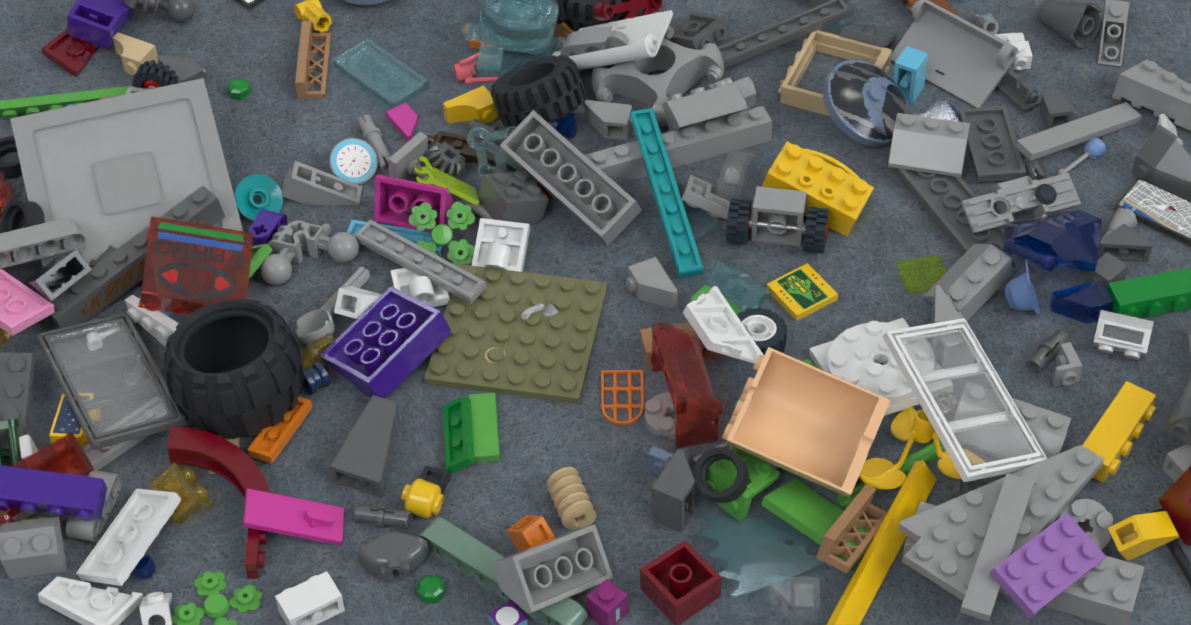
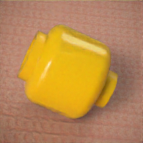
M419 478L411 485L406 484L401 499L405 501L404 507L406 511H412V514L428 519L432 515L439 513L444 501V495L441 494L440 486Z

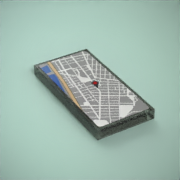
M1138 177L1115 204L1114 211L1116 212L1118 208L1130 209L1136 215L1138 223L1191 247V201Z

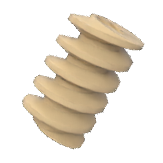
M565 467L553 473L547 481V489L550 492L551 499L554 501V506L564 527L574 530L591 525L596 519V512L593 510V505L589 501V495L586 493L582 480L578 476V471L573 467Z

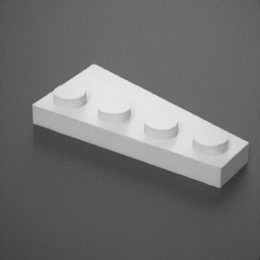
M134 295L125 299L128 307L126 312L131 321L141 325L166 347L169 336L175 332L176 326L179 323Z

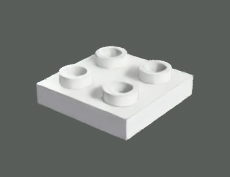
M480 218L472 266L523 272L530 225Z
M406 268L391 270L394 288L431 307L447 305L448 301H450L448 291L433 284L428 277L419 276Z

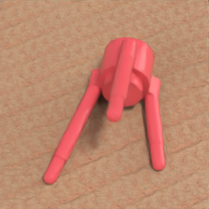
M488 47L454 64L453 67L458 82L465 81L466 85L496 82L499 77L472 78V76L476 75L474 67L501 57V53L472 62L493 50L492 47Z

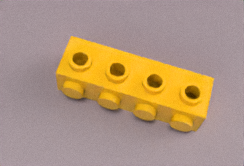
M1128 381L1125 382L1082 445L1104 458L1103 466L1092 478L1104 483L1110 474L1113 476L1116 474L1121 464L1120 458L1128 456L1133 446V439L1140 438L1145 428V421L1150 422L1157 410V407L1153 406L1156 398L1155 394Z

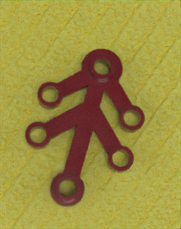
M627 0V2L613 5L609 2H597L593 8V14L597 20H609L614 14L628 11L625 19L636 17L640 8H644L641 16L649 15L661 8L662 0Z

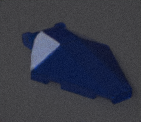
M1075 210L1009 224L1005 228L1004 235L1007 240L1002 251L1008 255L1015 254L1042 266V269L1049 272L1059 266L1095 272L1098 261L1101 218L1081 210Z

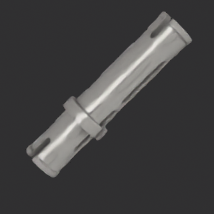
M363 115L366 122L363 121L362 117H359L357 120V124L363 132V139L375 150L382 172H389L386 165L391 155L381 138V131L375 127L370 115Z

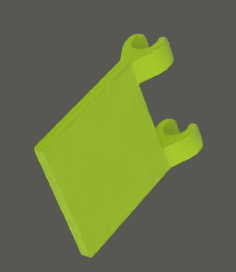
M419 156L418 159L425 162V166L418 168L414 165V170L419 174H428L425 179L417 176L418 183L434 184L438 187L448 188L450 193L478 206L480 201L475 187L432 167L426 157Z

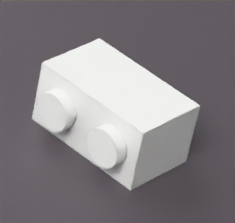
M327 571L320 575L312 576L307 581L293 588H287L275 596L278 611L286 625H317L345 611L342 595Z

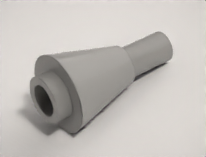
M1118 208L1107 232L1102 238L1124 223L1130 228L1135 227L1137 219L1134 212L1127 208Z

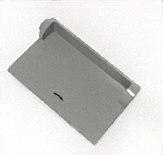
M929 0L916 1L912 7L914 22L892 52L891 61L895 63L906 46L929 53L925 80L975 108H981L1015 60L1018 52L1017 47Z

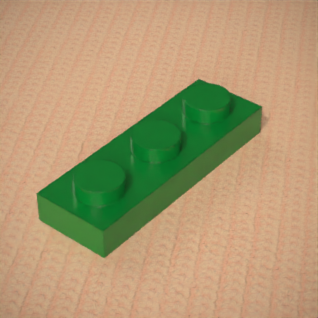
M465 395L443 405L446 469L451 474L474 464L471 400Z

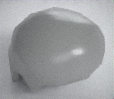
M318 309L304 314L296 321L297 329L295 333L298 340L304 345L316 346L325 343L331 338L335 329L330 312Z

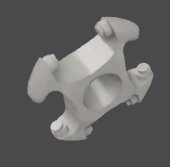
M669 25L655 57L618 63L610 69H607L605 66L593 68L591 81L594 96L600 102L611 103L613 94H619L643 102L653 108L659 127L668 126L662 104L668 101L669 96L679 93L683 95L705 75L712 82L722 79L724 77V61L721 51L715 43H706L702 50H694L668 40L674 34V29ZM656 70H668L659 75H647Z

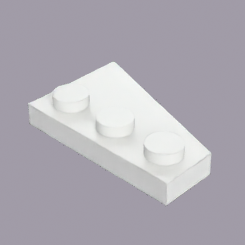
M57 576L38 594L39 602L82 625H120L139 606L143 599V594L132 592L131 595L119 593L118 588L107 587L106 590L94 588L88 582Z

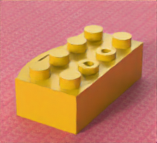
M786 142L762 184V187L806 191L805 215L807 216L808 207L829 209L828 228L845 236L849 235L874 189L873 186L860 179L857 174L838 160L817 151L800 148L798 145Z

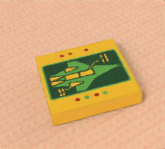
M808 263L769 282L766 286V290L796 321L838 300V293Z

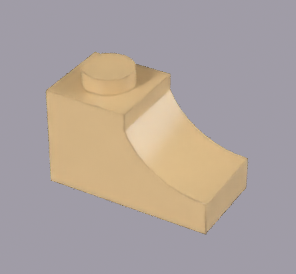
M118 32L114 35L113 42L116 54L121 56L124 71L129 75H136L139 66L144 64L145 61L150 63L151 60H155V63H158L155 45Z

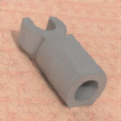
M991 13L981 16L975 14V24L979 25L981 29L991 34L998 32V22Z

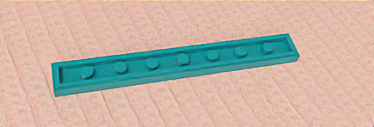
M653 108L629 112V119L678 277L703 274L704 268Z

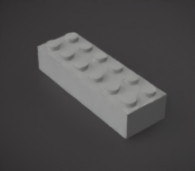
M534 110L499 145L507 156L607 245L642 211L635 199Z

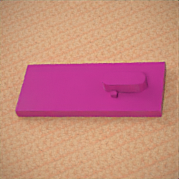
M247 488L245 492L243 527L328 544H342L344 508Z

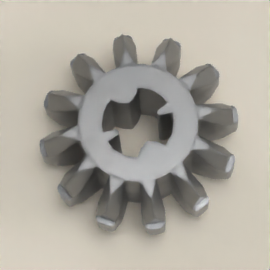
M436 142L425 154L432 167L454 178H458L466 166L464 163L466 158L460 155L461 151L454 149V146H448L446 142L442 144Z

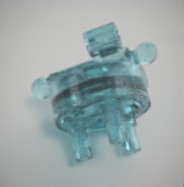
M482 0L478 27L474 23H465L461 28V35L465 40L469 41L478 38L481 43L477 69L500 72L503 50L539 55L544 52L549 53L551 50L554 52L561 51L566 40L563 36L554 38L559 15V7L555 0Z

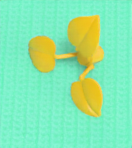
M913 407L901 411L891 424V434L901 441H908L899 462L894 465L887 459L871 458L864 462L859 474V478L872 487L887 490L897 488L906 480V475L899 469H901L913 442L928 443L931 439H934L937 456L941 458L937 464L939 470L949 477L962 479L946 450L942 452L939 437L924 410L916 411ZM964 451L972 466L984 463L974 455Z

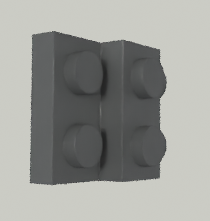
M690 12L671 26L674 29V34L668 40L686 48L702 50L706 43L716 44L719 40H723L727 31L723 17Z

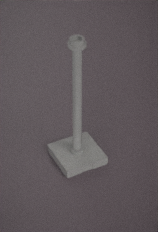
M419 132L388 159L389 177L412 181L417 176L422 179L428 176V174H419L414 170V165L422 168L425 162L420 161L418 158L419 156L425 157L428 151L427 135ZM450 193L456 201L461 202L463 205H470L472 211L485 219H493L481 204L477 206Z

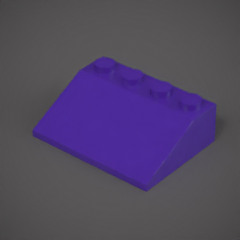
M391 286L320 357L363 394L370 398L373 395L387 398L452 331L441 311Z

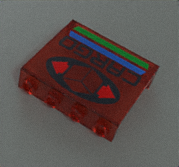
M151 216L147 230V250L138 307L146 308L150 311L172 312L176 315H191L196 310L219 301L247 299L253 233Z

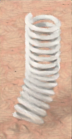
M541 303L534 307H528L521 317L525 314L526 316L523 319H528L533 313L545 310L544 304L542 305Z

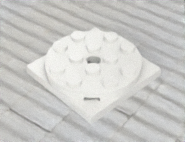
M904 318L888 323L870 321L869 323L860 324L846 329L833 341L809 348V355L820 370L889 399L890 402L884 416L920 404L883 339L886 331L909 328ZM924 339L903 343L920 375L941 371L934 361L930 346ZM949 381L926 385L934 399L952 393L953 386Z

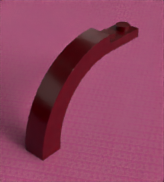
M170 426L167 447L170 464L191 465L212 471L228 480L241 493L244 500L247 488L270 493L267 482L258 466L235 444L220 436L199 429ZM248 528L245 559L247 579H259V569L265 568V552H261L262 545L267 544L268 531Z

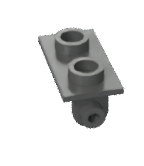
M1008 69L996 87L1024 112L1041 104L1037 90L1030 87L1025 81L1020 82L1021 78L1012 69Z

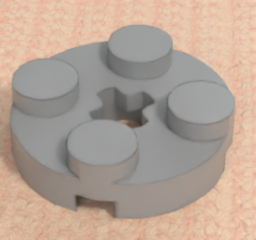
M674 389L670 392L658 394L645 403V424L654 435L659 437L660 435L667 436L668 439H678L687 436L695 428L698 417L696 404L688 396H685L681 390ZM668 412L676 413V418L674 419L670 416H665Z
M1091 499L1073 500L1055 519L1056 521L1065 513H1068L1077 524L1086 520L1090 529L1089 532L1085 533L1101 551L1111 539L1108 527L1112 526L1113 517L1097 501Z

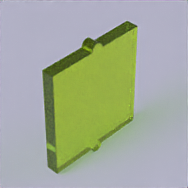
M939 255L896 261L900 272V280L904 282L908 294L930 290L948 270L944 268Z

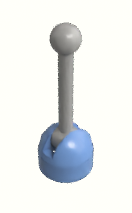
M1092 138L1086 143L1085 153L1066 168L1059 169L1057 175L1067 173L1087 157L1091 159L1101 157L1106 153L1105 144L1099 138Z

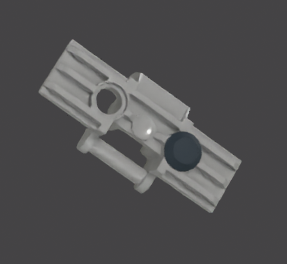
M1069 173L1042 180H1032L1029 176L994 185L991 188L992 193L961 201L973 234L1003 226L1012 237L1013 234L1034 228H1047L1049 220L1046 214L1081 204ZM995 203L997 204V210L1000 214L996 213L993 208V205ZM1026 210L1028 214L1033 213L1035 216L1034 219L1011 224L1014 221L1012 216L1014 213Z

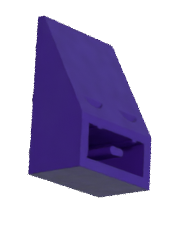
M77 0L67 15V34L110 50L114 44V35L117 32L121 33L135 9L125 5L124 0Z

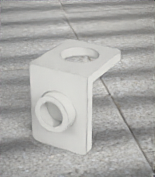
M153 592L143 597L139 607L142 625H149V618L153 615H161L165 619V625H172L169 607L172 593Z

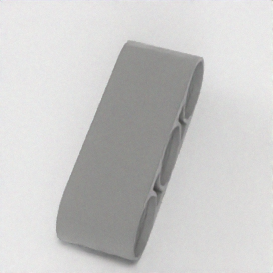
M92 470L88 477L102 478L108 488L101 519L92 518L91 521H81L76 519L75 516H69L66 525V536L73 539L97 542L98 538L96 536L101 534L108 519L107 512H111L119 495L116 493L122 488V476L120 474Z

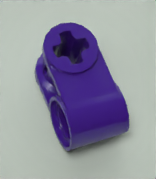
M261 209L249 228V235L253 239L251 246L268 244L280 226H287V215Z

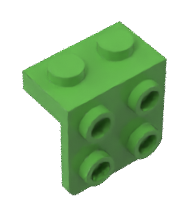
M733 447L730 450L735 451L747 464L749 483L745 492L738 499L729 503H715L740 522L747 517L752 497L777 481L779 472L764 460ZM726 459L714 462L706 473L708 486L716 491L728 489L737 477L735 465Z

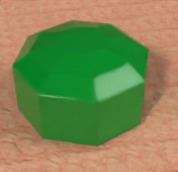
M237 78L229 82L227 91L232 99L242 100L249 97L251 88L246 79Z
M426 575L418 581V598L425 604L438 603L445 595L444 581L437 575Z

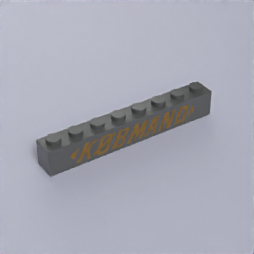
M202 185L124 243L51 301L54 304L55 313L48 316L51 323L59 329L88 321L153 272L151 255L155 253L156 240L162 239L158 237L157 231L196 238L200 236L160 229L158 226L161 222L208 230L225 217L218 198ZM168 240V241L173 242V243H174V242H180V243L190 244V243H187V242H181V241H175V240ZM159 242L158 250L168 243Z

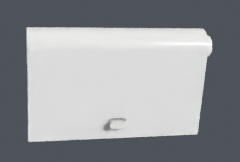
M672 10L579 28L578 31L588 28L612 26L611 31L616 30L624 33L628 37L629 43L625 46L568 57L574 60L578 71L655 57L674 13ZM556 51L553 55L557 57L561 55V51Z

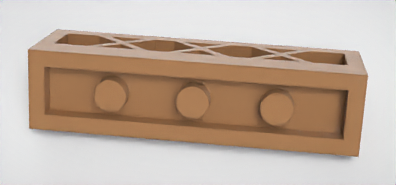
M302 21L295 79L298 99L326 98L331 33H313L311 21ZM313 40H326L319 47L313 44ZM318 53L324 56V58L317 62L312 59ZM315 69L322 71L317 77L310 74ZM317 84L321 87V91H308V88Z
M868 484L862 488L824 535L816 556L817 559L846 574L849 572L872 542L888 513L871 504L876 488ZM866 513L877 519H868ZM856 528H865L867 532L858 533ZM845 541H855L857 546H848ZM843 554H844V556L846 557L847 561H844V560H842V559H840V558H838V557H836V556H834V555H843Z

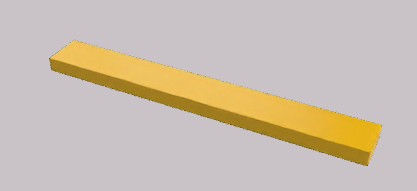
M923 460L915 461L826 625H860L907 537L898 531L899 523L916 514L920 501L926 502L937 481Z

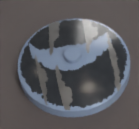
M846 60L834 67L824 81L823 99L826 109L841 131L851 139L867 146L883 147L892 144L897 113L909 114V109L902 90L889 74L878 66L866 61Z

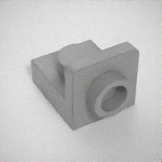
M1071 342L1060 344L1059 355L1056 356L1057 367L1054 370L1052 383L1054 386H1070L1075 382H1079L1082 364Z

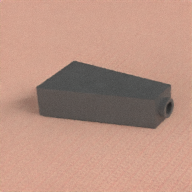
M372 396L330 465L332 481L334 483L382 498L385 492L399 423L397 402L389 398Z

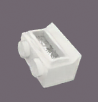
M1101 310L1093 346L1098 347L1097 350L1103 353L1113 354V351H1119L1124 353V357L1138 360L1140 356L1145 357L1147 354L1154 321Z

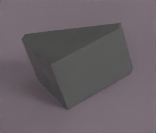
M1124 223L1100 240L1097 260L1108 252L1121 261L1148 262L1152 243Z

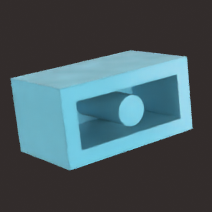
M906 46L895 62L893 79L902 90L906 101L913 104L925 86L929 53Z

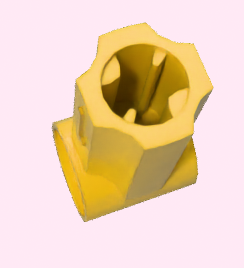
M305 0L294 5L295 14L298 19L311 21L312 28L321 33L328 31L329 26L332 24L331 17L322 9L319 0Z

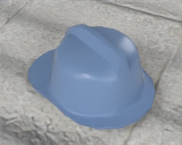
M1025 258L1027 272L1008 282L1005 288V297L1010 308L1017 309L1018 311L1034 310L1039 315L1038 298L1030 279L1028 261Z

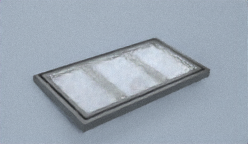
M127 312L37 334L36 339L93 450L170 430V426H186L185 416H182L172 402L166 382Z

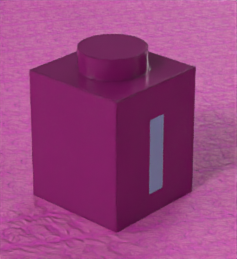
M608 579L586 596L587 615L600 625H616L628 614V595Z

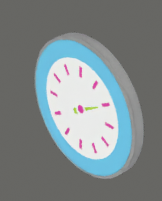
M348 138L334 146L330 154L329 164L334 176L355 184H362L370 180L375 174L378 159L375 150L366 141L358 138Z

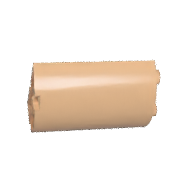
M768 347L765 356L759 354L753 367L754 370H757V374L754 379L748 378L722 439L727 440V445L849 498L890 400Z

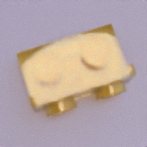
M173 463L151 484V487L156 491L176 492L181 501L171 516L175 522L181 525L200 506L210 510L213 505L208 500L210 496L208 491L195 481L198 478L197 475L189 467L182 468Z

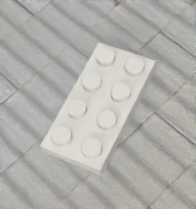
M136 489L76 574L82 581L122 586L153 540L158 536L164 524L174 513V510L181 501L176 492Z

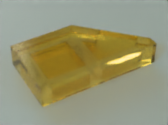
M327 333L306 346L303 355V369L308 370L312 368V365L316 362H320L323 367L328 365L321 359L320 355L335 341L332 334Z

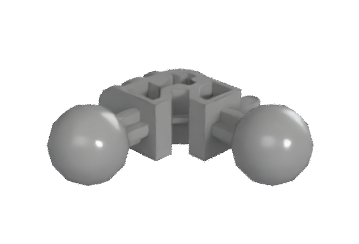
M299 220L293 221L287 226H280L273 235L272 240L268 242L273 251L261 264L260 273L265 282L271 285H282L291 277V263L300 265L302 262V253L308 252L310 257L319 258L323 250H327L333 260L339 263H348L357 256L359 243L355 236L348 232H338L332 237H327L331 232L330 224L326 223L319 226Z

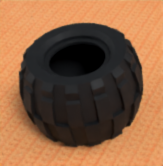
M230 299L206 305L184 318L167 340L164 353V378L172 402L182 416H185L186 420H189L191 425L199 430L222 436L224 439L252 436L261 433V430L269 426L278 424L284 419V415L294 409L298 402L301 384L303 383V357L296 335L290 326L269 305L258 304V301L249 299Z

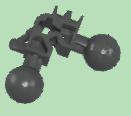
M124 0V4L128 7L155 15L157 8L166 10L170 18L176 22L188 21L195 13V5L192 0Z

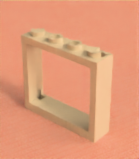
M819 30L811 32L808 39H804L801 52L797 51L793 66L790 65L788 67L786 79L781 80L778 93L781 94L780 103L830 116L824 103L823 94L797 88L815 52L818 51L848 60L866 61L878 66L887 73L891 65L892 50Z

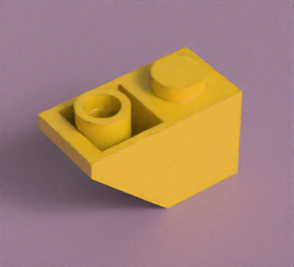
M1167 511L1133 515L1108 527L1119 553L1127 561L1179 538Z

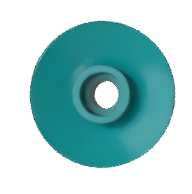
M250 175L244 178L235 190L234 197L238 211L251 221H255L261 209L279 213L283 205V196H281L282 191L279 185L265 175ZM253 197H258L261 203L255 204Z

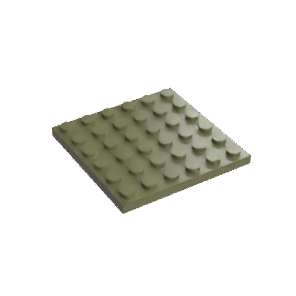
M460 264L459 267L486 281L487 287L472 304L452 293L450 294V301H448L444 318L452 333L432 352L424 378L425 384L579 404L608 290V282ZM541 303L545 307L552 304L558 310V313L552 316L544 315L541 310L530 315L528 319L521 317L528 307H534ZM490 348L493 349L488 352L487 357L496 363H490L485 359V352Z

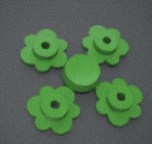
M461 202L453 203L452 209L446 213L447 217L450 218L448 225H436L435 218L437 217V212L432 210L429 203H422L420 207L414 206L412 208L413 214L409 217V223L416 226L419 231H424L425 228L432 229L431 239L433 241L425 243V241L420 240L417 242V245L438 256L435 252L436 245L446 246L449 244L450 252L447 254L449 260H453L454 265L459 267L460 264H471L475 247L468 244L465 239H461L459 242L452 241V229L459 227L461 230H465L468 225L474 223L475 216L471 213V206L463 205Z
M207 571L203 574V577H198L194 581V585L198 589V595H206L208 597L205 600L204 609L196 607V604L193 602L187 605H178L174 609L175 615L172 617V623L175 625H200V619L206 613L211 618H217L214 625H237L236 620L231 619L228 621L227 618L222 616L229 611L230 606L238 609L239 613H246L248 610H258L262 593L256 591L255 586L246 585L243 589H236L233 593L234 597L228 601L224 595L220 594V591L225 590L227 587L224 582V573L215 572L213 574L211 571Z

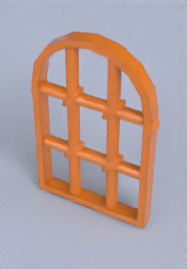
M643 370L601 371L600 408L605 419L614 425L621 426L630 425L638 421L643 415L645 407ZM627 374L628 387H619L617 385V375ZM632 374H641V387H633ZM604 375H613V387H604ZM604 391H611L613 393V405H604ZM617 391H626L628 393V404L617 403ZM632 391H641V404H634L632 402ZM626 408L628 410V421H618L617 409ZM632 408H641L640 413L632 419ZM605 409L613 411V419L605 413Z

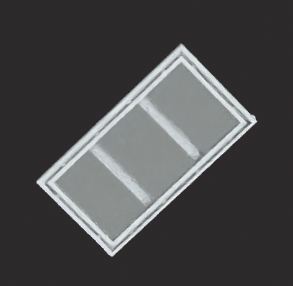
M965 318L885 332L883 335L884 341L963 482L1017 472L1047 459Z

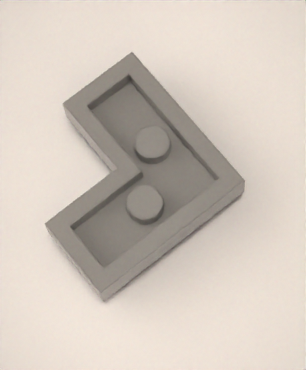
M690 175L682 200L692 208H702L708 211V214L714 218H724L727 220L730 202L710 193L712 184Z

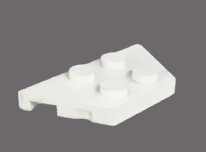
M713 286L709 293L706 295L703 293L696 301L690 302L685 307L683 314L707 350L754 364L759 354L763 355L717 286Z

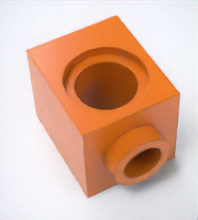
M526 515L506 531L518 552L555 538L543 516Z

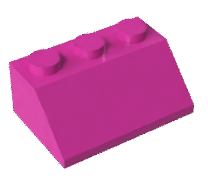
M382 175L375 177V222L418 230L416 226L409 223V217L413 214L412 208L414 206L420 207L422 203L426 202L431 205L432 210L437 212V217L435 218L436 225H448L450 218L447 217L446 213L452 209V205L455 203L448 188ZM425 228L424 231L431 233L432 229Z

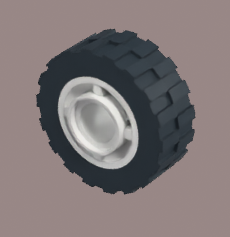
M750 308L738 313L737 317L764 356L768 347L784 352L787 326L784 323V319L779 317V314L761 308Z

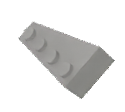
M1147 59L1119 75L1112 98L1119 101L1121 98L1132 101L1131 106L1138 109L1144 106L1153 110V115L1157 117L1163 113L1168 118L1174 119V124L1191 131L1190 83H1186L1174 73L1162 69L1155 62Z

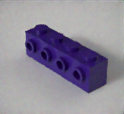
M0 465V510L7 511L8 508H15L26 514H36V511L46 512L52 517L59 516V518L64 517V515L75 516L76 519L81 521H91L92 518L101 519L108 489L102 478Z

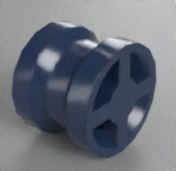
M320 362L314 363L312 368L308 370L303 369L302 384L310 394L316 393L317 389L321 386L327 387L330 385L329 375Z

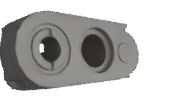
M612 26L582 29L568 35L560 54L568 57L628 45L629 39L622 32L611 31Z

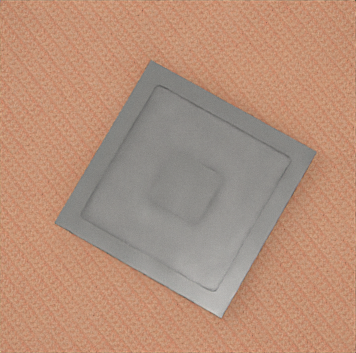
M204 78L10 119L28 201L36 202L41 206L45 223L63 218H74L77 221L86 239L84 245L77 251L89 266V262L93 259L96 260L109 245L118 249L202 185L218 198L225 214L223 219L208 230L243 235L244 242L200 235L198 238L244 245L243 248L247 247ZM193 243L189 244V248L195 249L193 245H196L198 250L201 252H204V247H208L207 254H209V256L210 247L214 248L213 254L217 253L220 249H222L218 247L199 245ZM58 255L42 258L43 267Z

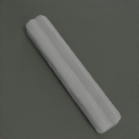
M359 267L341 287L353 286L361 288L370 278L369 270ZM339 289L320 308L328 310L332 318L336 314L334 310Z

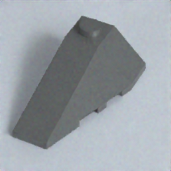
M1158 125L1136 155L1132 172L1139 179L1145 180L1149 184L1191 200V156L1182 147L1185 143L1178 136L1163 126Z

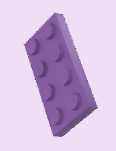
M1065 513L994 567L989 574L1024 614L1031 618L1107 556L1072 517Z

